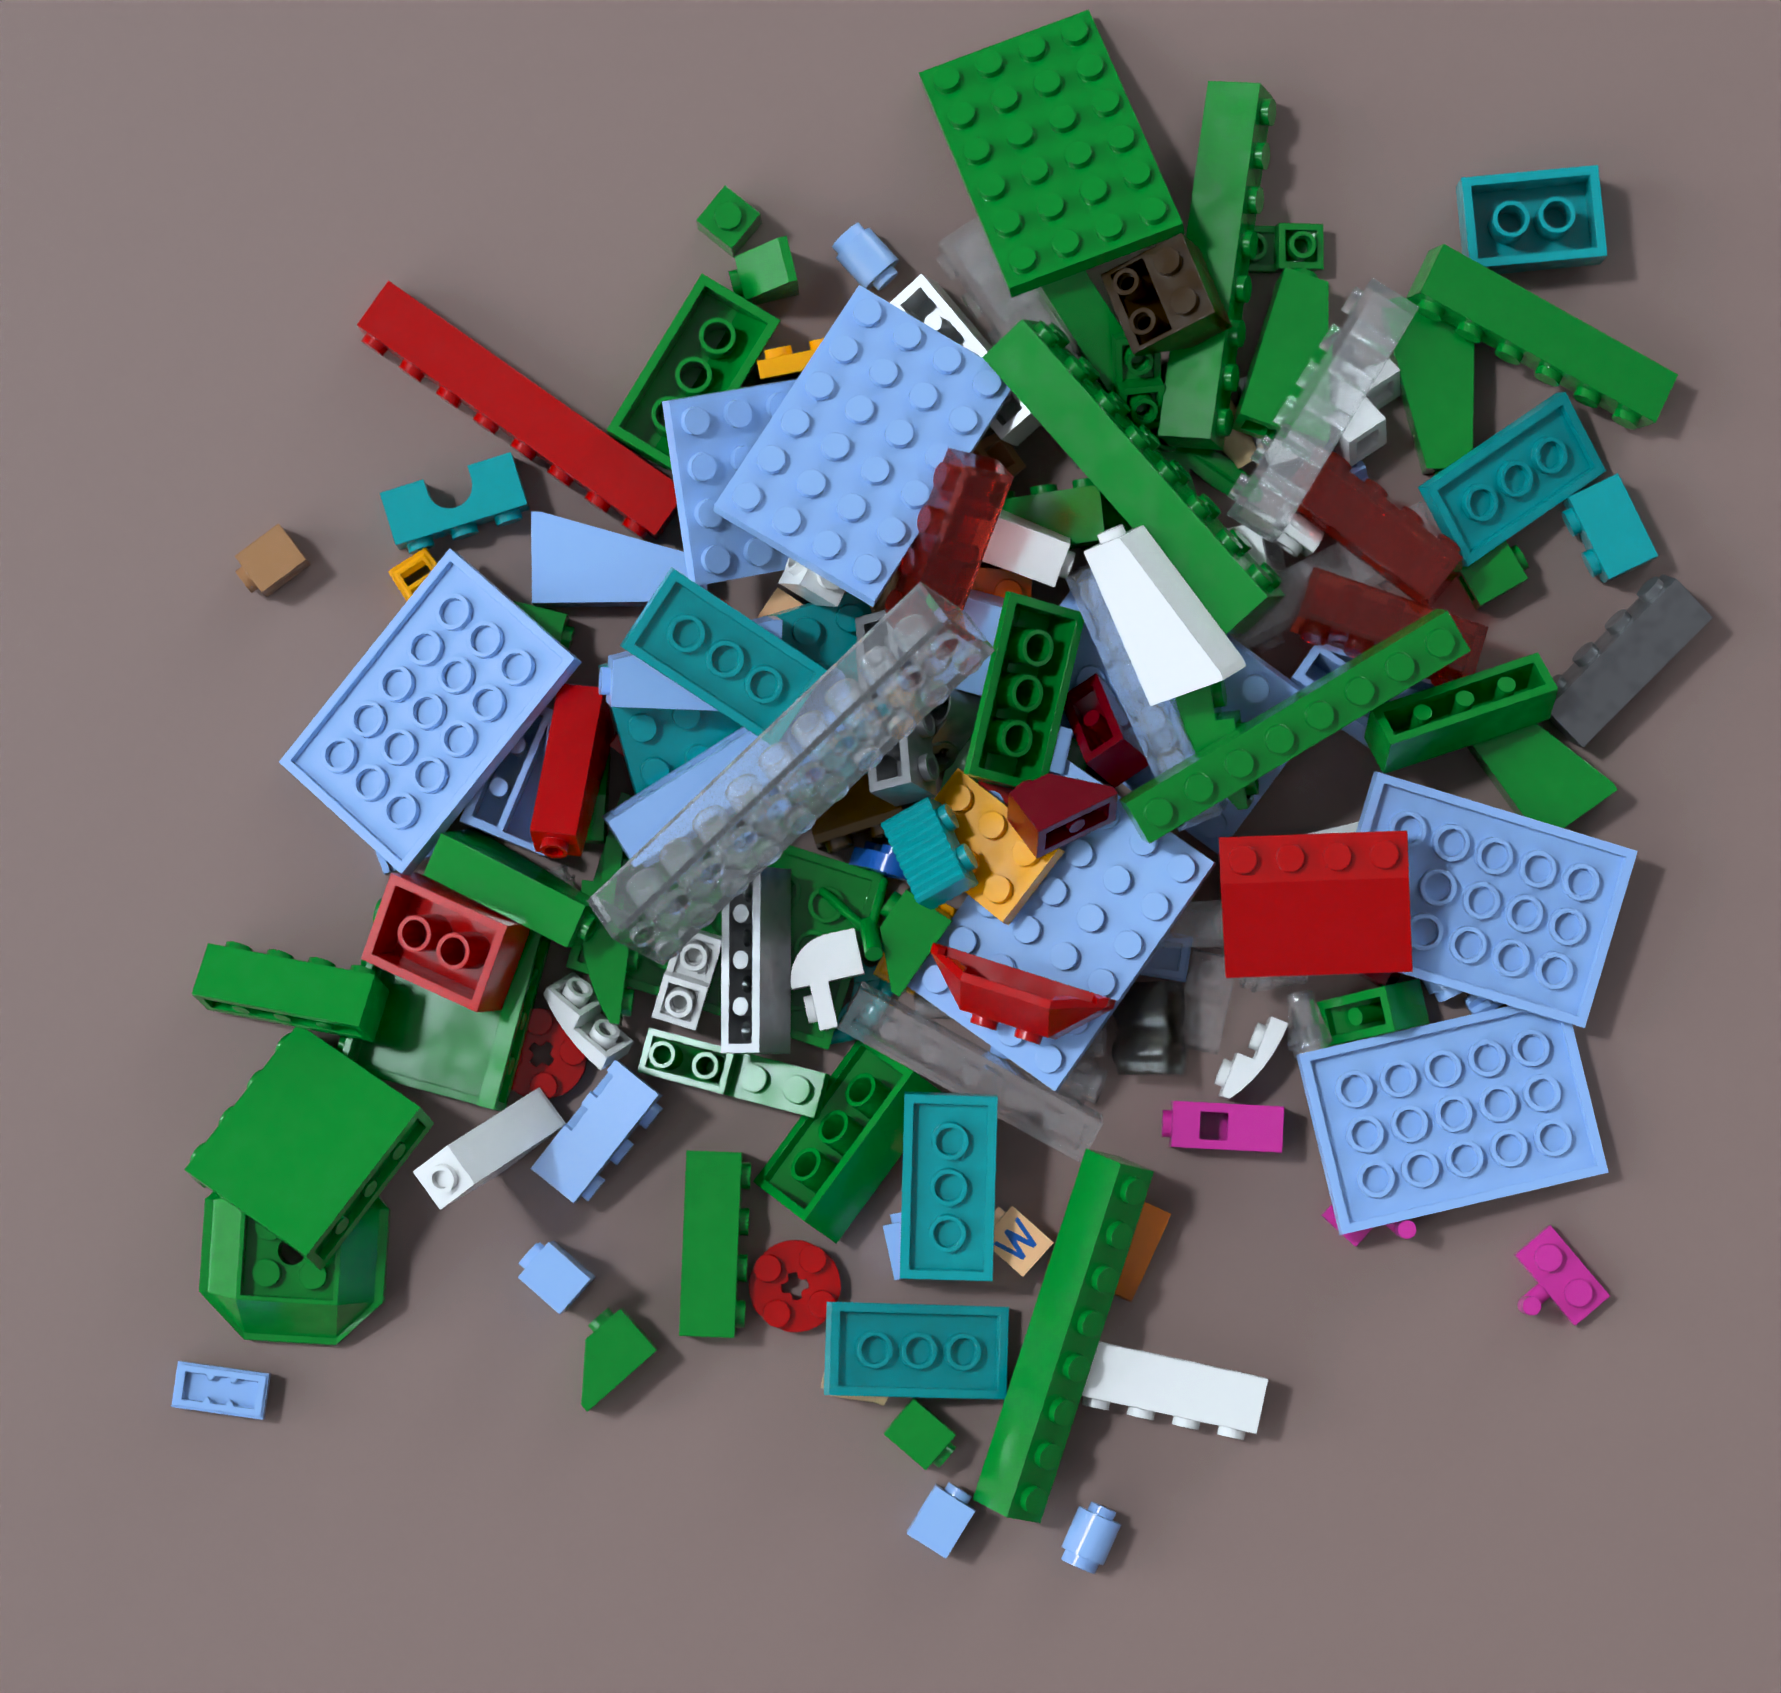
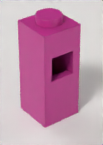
M1171 1101V1110H1162L1161 1137L1169 1138V1147L1282 1153L1284 1106Z

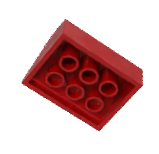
M1408 831L1219 837L1226 978L1413 972Z

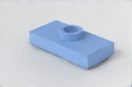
M178 1361L171 1407L263 1420L265 1419L271 1373Z

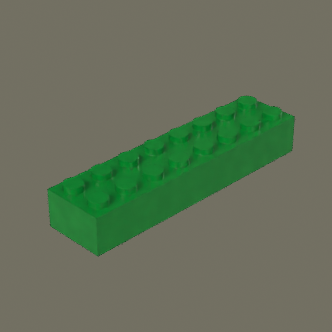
M1026 319L1019 321L982 358L1133 529L1142 525L1145 526L1220 628L1226 634L1246 633L1286 596L1278 587L1283 583L1281 578L1267 563L1263 562L1259 566L1250 556L1248 551L1252 549V546L1248 540L1235 528H1232L1230 531L1227 530L1217 518L1222 514L1217 505L1204 493L1197 496L1187 484L1191 477L1186 470L1174 459L1169 462L1166 461L1157 450L1161 443L1156 436L1144 425H1141L1139 428L1136 427L1127 416L1131 411L1129 406L1114 391L1110 393L1105 392L1096 381L1100 377L1099 372L1084 357L1075 358L1066 347L1070 340L1057 325L1052 322L1047 325L1041 320L1039 322Z

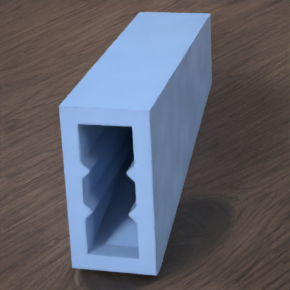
M531 512L532 604L536 607H644L671 567L688 578L683 551L544 512ZM708 584L700 585L708 591Z
M764 616L752 619V621L782 640V619L777 616ZM628 651L609 655L608 667H600L599 695H606V702L611 707L718 711Z

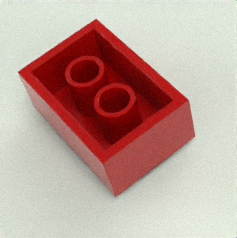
M413 872L411 875L391 873L361 959L474 1012L499 1011L503 1008L530 929L418 872Z

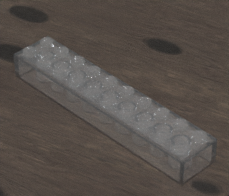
M919 582L587 900L611 938L661 965L677 956L687 942L702 928L711 924L716 915L736 896L742 894L766 867L775 863L781 857L782 852L801 834L810 830L815 821L835 802L845 797L849 789L865 773L875 768L881 762L884 755L901 739L910 735L924 717L935 707L945 702L949 694L970 674L976 672L982 666L983 661L995 651L970 616L928 586Z

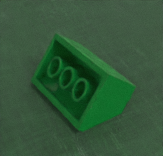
M702 273L608 426L607 432L609 436L647 460L672 471L662 401L741 388L781 320Z
M1006 591L964 774L977 780L1014 789L1023 781L1035 780L1049 773L1086 613Z
M862 1034L830 1076L819 1119L802 1115L753 1182L804 1222L837 1244L903 1154L905 1092H942Z

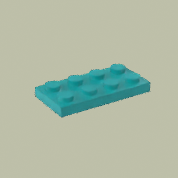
M1556 392L1427 480L1418 489L1458 565L1469 566L1600 476L1606 469L1566 392Z
M672 567L620 644L623 649L776 749H778L828 673V670Z
M905 1092L900 1279L993 1281L998 1094Z
M827 1302L824 1395L1005 1400L1007 1394L1009 1307Z

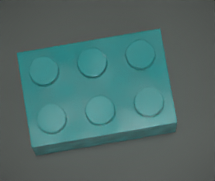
M1598 165L1462 177L1456 186L1462 254L1497 274L1601 265L1608 256Z

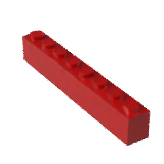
M389 280L357 323L360 331L365 334L361 342L382 357H384L387 351L391 352L402 360L398 368L419 383H421L424 377L439 386L435 394L456 409L462 403L476 412L472 419L474 422L493 435L500 429L514 440L509 446L526 459L533 461L536 455L551 465L547 473L569 488L574 481L588 491L584 497L586 501L607 514L610 508L625 517L621 525L640 539L644 540L649 534L658 540L677 514L678 508L673 480Z

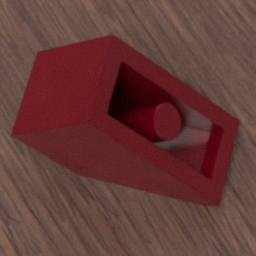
M1095 673L1067 693L1064 710L1084 760L1088 766L1109 784L1116 788L1152 764L1139 730L1098 673Z
M1048 773L1035 780L1023 781L1014 790L1009 792L1007 820L1037 859L1115 821L1118 793L1112 786Z

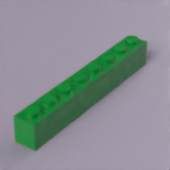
M1208 81L1186 237L1199 247L1232 327L1192 348L1170 351L1158 436L1171 447L1224 450L1225 436H1230L1233 428V413L1229 409L1231 392H1235L1239 384V368L1236 364L1238 347L1243 346L1246 334L1242 314L1244 303L1249 302L1252 292V282L1248 271L1250 258H1255L1258 249V236L1254 228L1256 214H1261L1264 206V191L1260 185L1262 171L1267 170L1270 163V146L1267 143L1268 128L1274 125L1276 119V102L1261 83Z
M1435 609L1118 800L1141 839L1150 844L1471 650L1448 610Z
M1087 1148L1085 1150L973 1496V1500L1007 1518L1041 1523L1154 1171L1117 1155Z

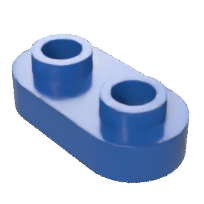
M866 841L864 848L854 847L849 862L850 865L883 874L884 877L907 881L890 845H880Z

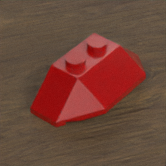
M934 942L930 950L959 1009L972 1013L970 1023L995 1031L999 1022L1016 1027L1014 1037L1039 1045L1043 1036L1057 1039L1111 1011L1116 1000Z

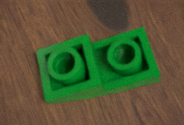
M1278 223L1275 226L1255 225L1254 231H1256L1258 236V249L1255 258H1250L1248 273H1282L1285 267L1291 269L1305 268L1310 271H1322L1324 269L1323 224Z
M1112 333L1114 392L1129 406L1131 411L1127 416L1136 427L1139 428L1141 425H1144L1148 429L1159 428L1163 395L1165 393V384L1161 379V353L1135 356L1125 333Z

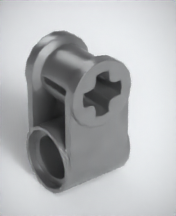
M937 685L928 692L929 711L935 722V733L932 736L933 755L937 760L940 773L954 763L958 753L973 734L981 697L973 693Z

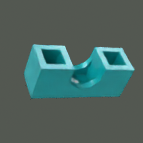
M509 452L467 465L472 480V491L469 498L462 505L455 508H443L432 501L428 485L423 479L381 492V500L395 545L398 549L408 548L409 554H415L423 548L431 549L435 547L434 540L447 535H451L453 540H460L479 533L477 526L495 521L497 527H501L522 520L521 512L530 510L512 453Z

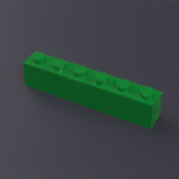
M1445 244L1428 251L1406 297V300L1417 305L1416 310L1422 316L1434 321L1444 320L1457 327L1455 332L1460 337L1474 343H1480L1481 341L1496 349L1495 355L1503 361L1514 365L1524 364L1535 371L1534 376L1541 382L1555 387L1560 384L1574 392L1573 398L1579 403L1591 408H1598L1599 406L1613 414L1611 418L1614 422L1628 429L1636 430L1637 428L1656 423L1678 376L1675 372Z

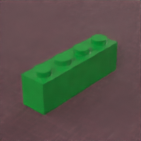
M1537 652L1378 706L1369 713L1364 739L1382 773L1386 774L1550 719L1558 687Z
M227 941L225 946L207 944L192 995L207 1010L374 1042L390 990L377 977L376 971L365 966L351 965L350 970L337 968L334 963L318 957H309L308 962L295 960L292 955L280 950L268 949L267 953L263 954L253 952L250 947L244 944Z
M686 1150L679 1336L735 1338L736 1328H745L746 1301L737 1300L738 1282H747L748 1254H739L740 1236L749 1235L750 1208H741L742 1189L750 1190L751 1162H743V1152Z

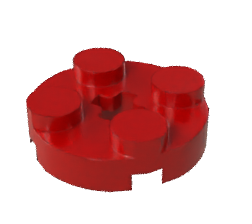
M541 1008L532 1010L511 1088L521 1096H526L539 1087L548 1099L563 1096L579 1083L585 1073L587 1057L568 1037L551 1010ZM546 1042L550 1043L553 1046L550 1051L551 1057L554 1058L553 1062L549 1066L543 1062L537 1067L530 1062L534 1056L530 1050L532 1045L536 1043L543 1046Z
M787 1240L771 1246L756 1261L749 1279V1294L756 1312L770 1326L786 1332H804L821 1325L826 1320L827 1302H837L841 1293L840 1274L834 1260L820 1247L804 1240ZM789 1273H797L799 1279H807L808 1288L802 1290V1298L794 1300L791 1293H783L782 1284L788 1282Z

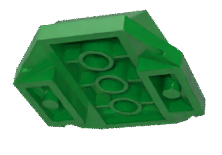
M212 1192L205 1198L199 1292L244 1340L338 1345L385 1302L391 1209L378 1196L325 1267L320 1271L305 1258L297 1264L288 1262L282 1253V1247L285 1242Z

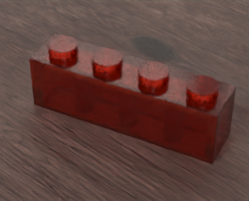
M1317 447L1283 488V502L1428 611L1462 570L1463 557L1459 554L1461 552L1460 547L1446 535L1440 533L1436 537L1423 527L1425 524L1424 520L1412 509L1403 506L1401 509L1397 508L1386 499L1388 497L1387 492L1375 481L1369 478L1364 482L1350 472L1352 467L1342 456L1334 451H1330L1327 455Z
M948 448L943 462L939 463L933 476L934 486L927 505L921 508L918 515L917 528L919 533L901 562L902 572L896 588L889 593L886 600L885 619L900 636L950 646L1014 478L997 459Z
M1313 567L1304 583L1290 631L1299 634L1300 638L1305 642L1313 645L1328 644L1343 649L1347 656L1355 658L1436 608ZM1450 614L1471 651L1428 676L1427 679H1430L1434 686H1438L1474 674L1488 626Z

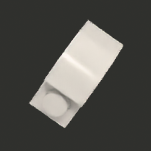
M1390 358L1376 367L1370 366L1366 368L1353 382L1342 370L1329 381L1328 442L1349 467L1387 443L1386 418L1380 413L1379 409L1401 395L1400 369Z
M854 928L821 935L811 940L798 953L792 966L791 988L792 990L806 987L811 988L812 995L803 997L809 1024L818 1022L820 1031L838 1028L829 982L865 975Z

